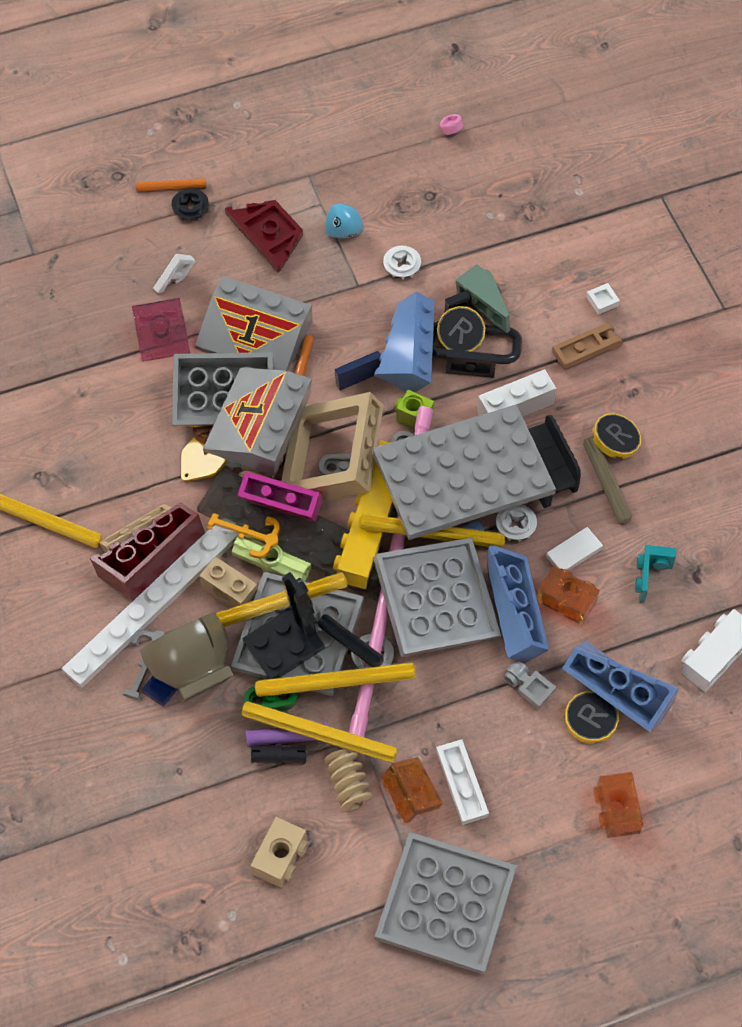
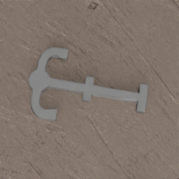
M140 630L133 637L131 644L139 646V639L141 637H147L154 641L165 634L159 630L155 632ZM142 660L138 663L142 668L132 690L127 689L124 692L125 696L140 701L143 695L138 693V690L148 670Z

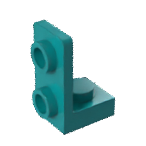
M645 545L643 554H638L637 569L641 570V577L636 578L635 592L640 593L639 602H645L649 567H654L658 570L672 569L676 558V548Z

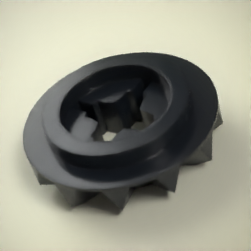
M189 188L181 190L172 199L175 216H180L182 220L188 218L193 221L194 218H202V215L208 212V197L198 189ZM189 200L193 203L192 209H188Z

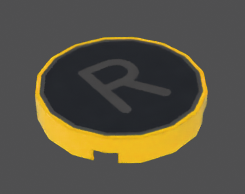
M458 306L449 309L441 316L437 325L439 343L444 349L474 352L480 347L485 337V325L482 317L469 307Z
M615 413L605 414L599 417L592 428L595 445L609 457L616 458L618 456L622 457V459H627L633 456L641 445V434L638 427L625 416Z
M585 691L575 695L569 701L565 711V722L569 733L578 741L586 744H595V742L607 741L615 733L619 722V713L616 707L594 691Z

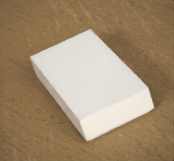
M586 527L547 552L546 558L562 576L601 551L603 545L591 530Z

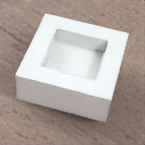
M608 283L588 291L586 298L598 315L618 307L620 303L619 298Z

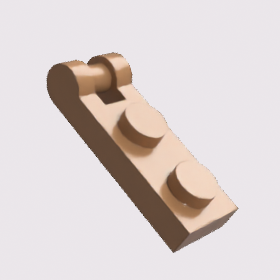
M605 323L553 346L552 353L565 370L608 350H616L621 347L623 341L619 335H615L611 323Z

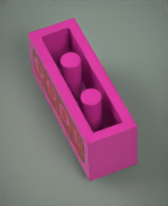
M245 471L237 495L245 502L313 522L317 520L323 497L319 492Z

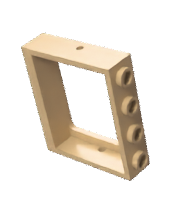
M371 392L305 406L288 444L281 482L319 492L323 497V501L369 493L375 461L373 448L377 447L384 405ZM358 415L349 468L343 472L302 480L312 424Z

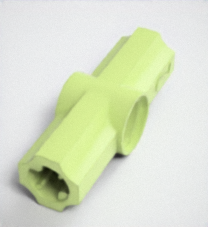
M246 535L244 539L237 537L231 551L232 556L260 567L263 572L280 576L291 572L295 579L301 578L304 582L309 576L311 564L283 552L278 545L271 548L266 557L258 559L249 556L250 550L262 551L266 544ZM272 557L276 558V560L272 562L266 560Z

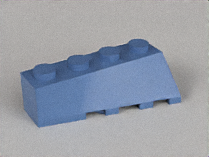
M415 292L397 304L390 325L392 329L385 340L387 345L385 351L381 353L379 359L381 363L379 368L376 369L374 376L406 392L407 390L416 392L431 383L435 301Z
M494 545L490 546L487 567L489 581L494 594V603L500 620L499 625L505 642V651L508 658L526 663L549 650L527 556Z
M588 641L574 648L562 668L649 732L661 724L674 704L679 690L676 686L615 662Z

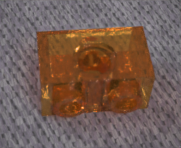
M553 566L538 589L537 601L572 621L583 625L597 602L600 590L591 582L582 581L574 577L570 571ZM565 591H570V592L574 593L575 595H573V596H568V595L564 594L563 592H565Z
M632 772L599 776L597 786H594L593 791L595 802L601 805L602 812L599 813V822L601 829H606L607 838L640 834L643 820ZM613 801L620 802L624 808L615 809L610 803Z

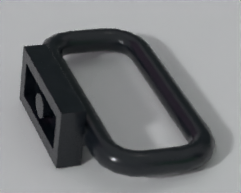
M439 321L434 322L432 356L447 359L446 373L494 378L496 364H511L517 361L521 355L522 337L517 330L510 327V331L506 333L496 325L484 324L485 334L507 336L513 340L512 352L510 354L502 355L437 348L434 345Z

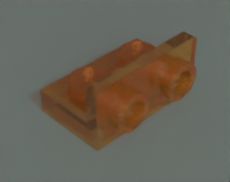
M419 757L392 763L382 775L384 787L389 792L396 810L401 815L404 823L411 822L418 814L439 809L443 804Z

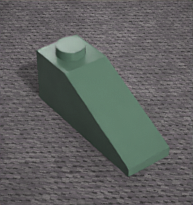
M476 264L456 279L457 294L467 290L471 296L470 306L504 332L508 333L510 331L509 313L495 279L488 270H484Z

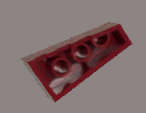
M180 502L152 520L153 523L148 527L136 529L132 532L133 536L122 543L117 541L110 545V550L101 556L97 553L91 557L90 560L97 576L134 601L205 534L199 514Z

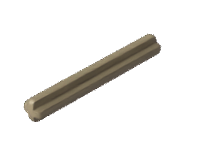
M594 436L584 439L583 446L620 524L629 523L632 514L603 452L595 445Z

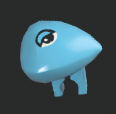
M342 203L332 205L326 217V235L334 238H351L362 233L364 224L357 209Z

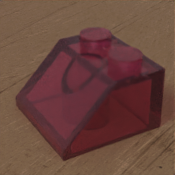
M180 298L132 306L142 362L173 357L174 354H190Z

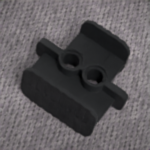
M547 415L545 423L528 430L554 483L555 493L570 489L575 493L580 485V467L553 415ZM552 495L539 499L544 509L551 506Z

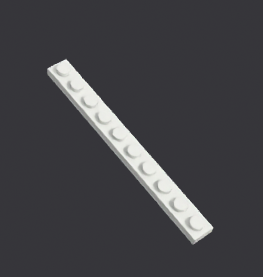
M240 500L220 520L241 527L246 524L249 525L250 529L265 515V512L259 505ZM214 525L212 530L209 529L62 667L63 673L82 689L132 641L133 637L140 630H144L198 579L199 575L215 557L219 559L234 544L240 533Z

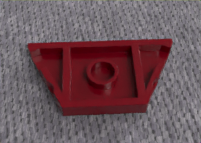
M276 200L246 204V208L233 210L232 206L225 208L226 216L277 272H280L303 237V229Z

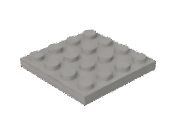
M472 538L379 553L373 557L401 657L498 639L501 636Z
M263 572L254 601L285 591L282 583L283 576ZM337 590L311 599L312 602L310 604L314 609L315 613L313 615L317 622L322 615L328 614L354 634L364 603V596ZM290 606L247 619L231 664L233 671L269 679L244 644L242 638L290 608ZM316 623L317 634L325 644V649L280 678L342 671L348 649L319 628L318 623ZM336 688L313 691L334 696Z
M409 832L375 934V940L484 975L517 865Z

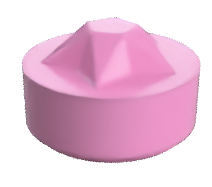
M457 114L446 116L440 122L441 130L446 135L454 134L464 126L461 116Z

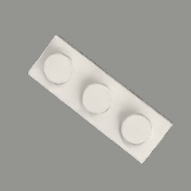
M463 740L436 747V753L462 825L488 818L489 812Z

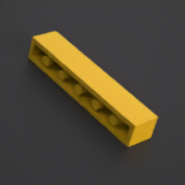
M380 440L378 447L390 442ZM376 460L374 461L369 493L356 496L355 505L358 508L356 512L352 511L347 526L351 527L349 534L344 533L340 548L343 549L342 555L336 556L333 570L337 571L336 574L343 573L345 575L348 585L365 590L374 566L373 557L378 553L384 532L361 529L359 527V517L363 513L389 517L394 504Z

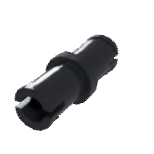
M276 744V746L251 745V763H275L276 766H281V763L306 764V746H282V744Z

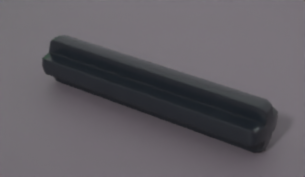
M328 614L322 615L318 620L319 628L369 666L379 667L383 664L384 659L380 653Z

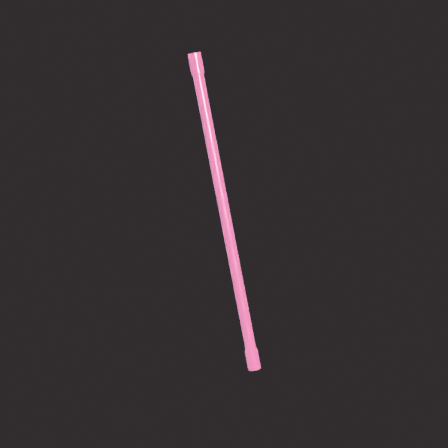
M426 406L419 407L414 435L430 430L433 416L431 408ZM393 533L389 552L402 550L406 535ZM382 588L369 646L380 654L389 617ZM365 663L364 668H371V666ZM374 683L360 685L349 733L365 737Z

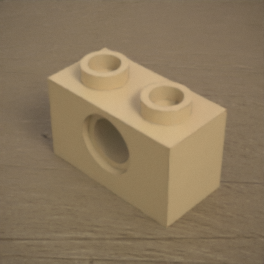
M217 557L199 575L201 589L229 608L254 601L258 589L257 584Z
M275 817L250 865L252 875L283 888L285 882H290L295 874L297 866L294 864L298 856L303 857L308 848L309 842L306 841V830ZM280 849H285L289 852L284 858H278L274 855Z

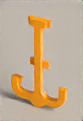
M216 513L212 514L208 522L207 529L212 530L214 525L240 533L238 536L240 539H244L246 535L264 541L266 545L262 551L250 550L249 556L261 559L266 557L271 548L277 546L279 542V522L268 516L265 520V526L273 525L274 529L272 533L267 535L250 530L249 525L246 524L241 527L218 519L219 515Z

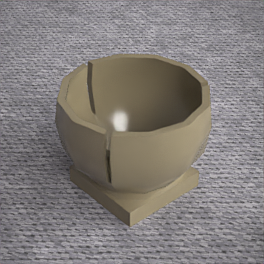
M216 613L205 615L180 626L140 649L144 664L154 678L177 688L176 696L180 704L229 680L233 676L229 665H224L229 641L224 625Z

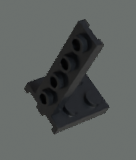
M291 572L282 577L290 608L242 638L244 644L269 679H277L284 676L325 649V644L318 636L315 624L318 622L313 615L315 612L310 604L312 601L307 594L309 590L301 578L295 579Z

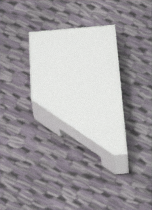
M175 254L153 289L160 294L172 282L177 284L184 280L194 265L195 259L191 255Z

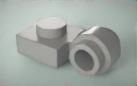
M522 662L512 663L505 670L504 680L512 687L522 684L518 689V693L539 709L556 691V686L537 671L529 677L527 675L529 669Z

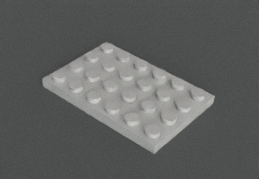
M517 404L373 448L374 458L409 540L555 494L556 491Z

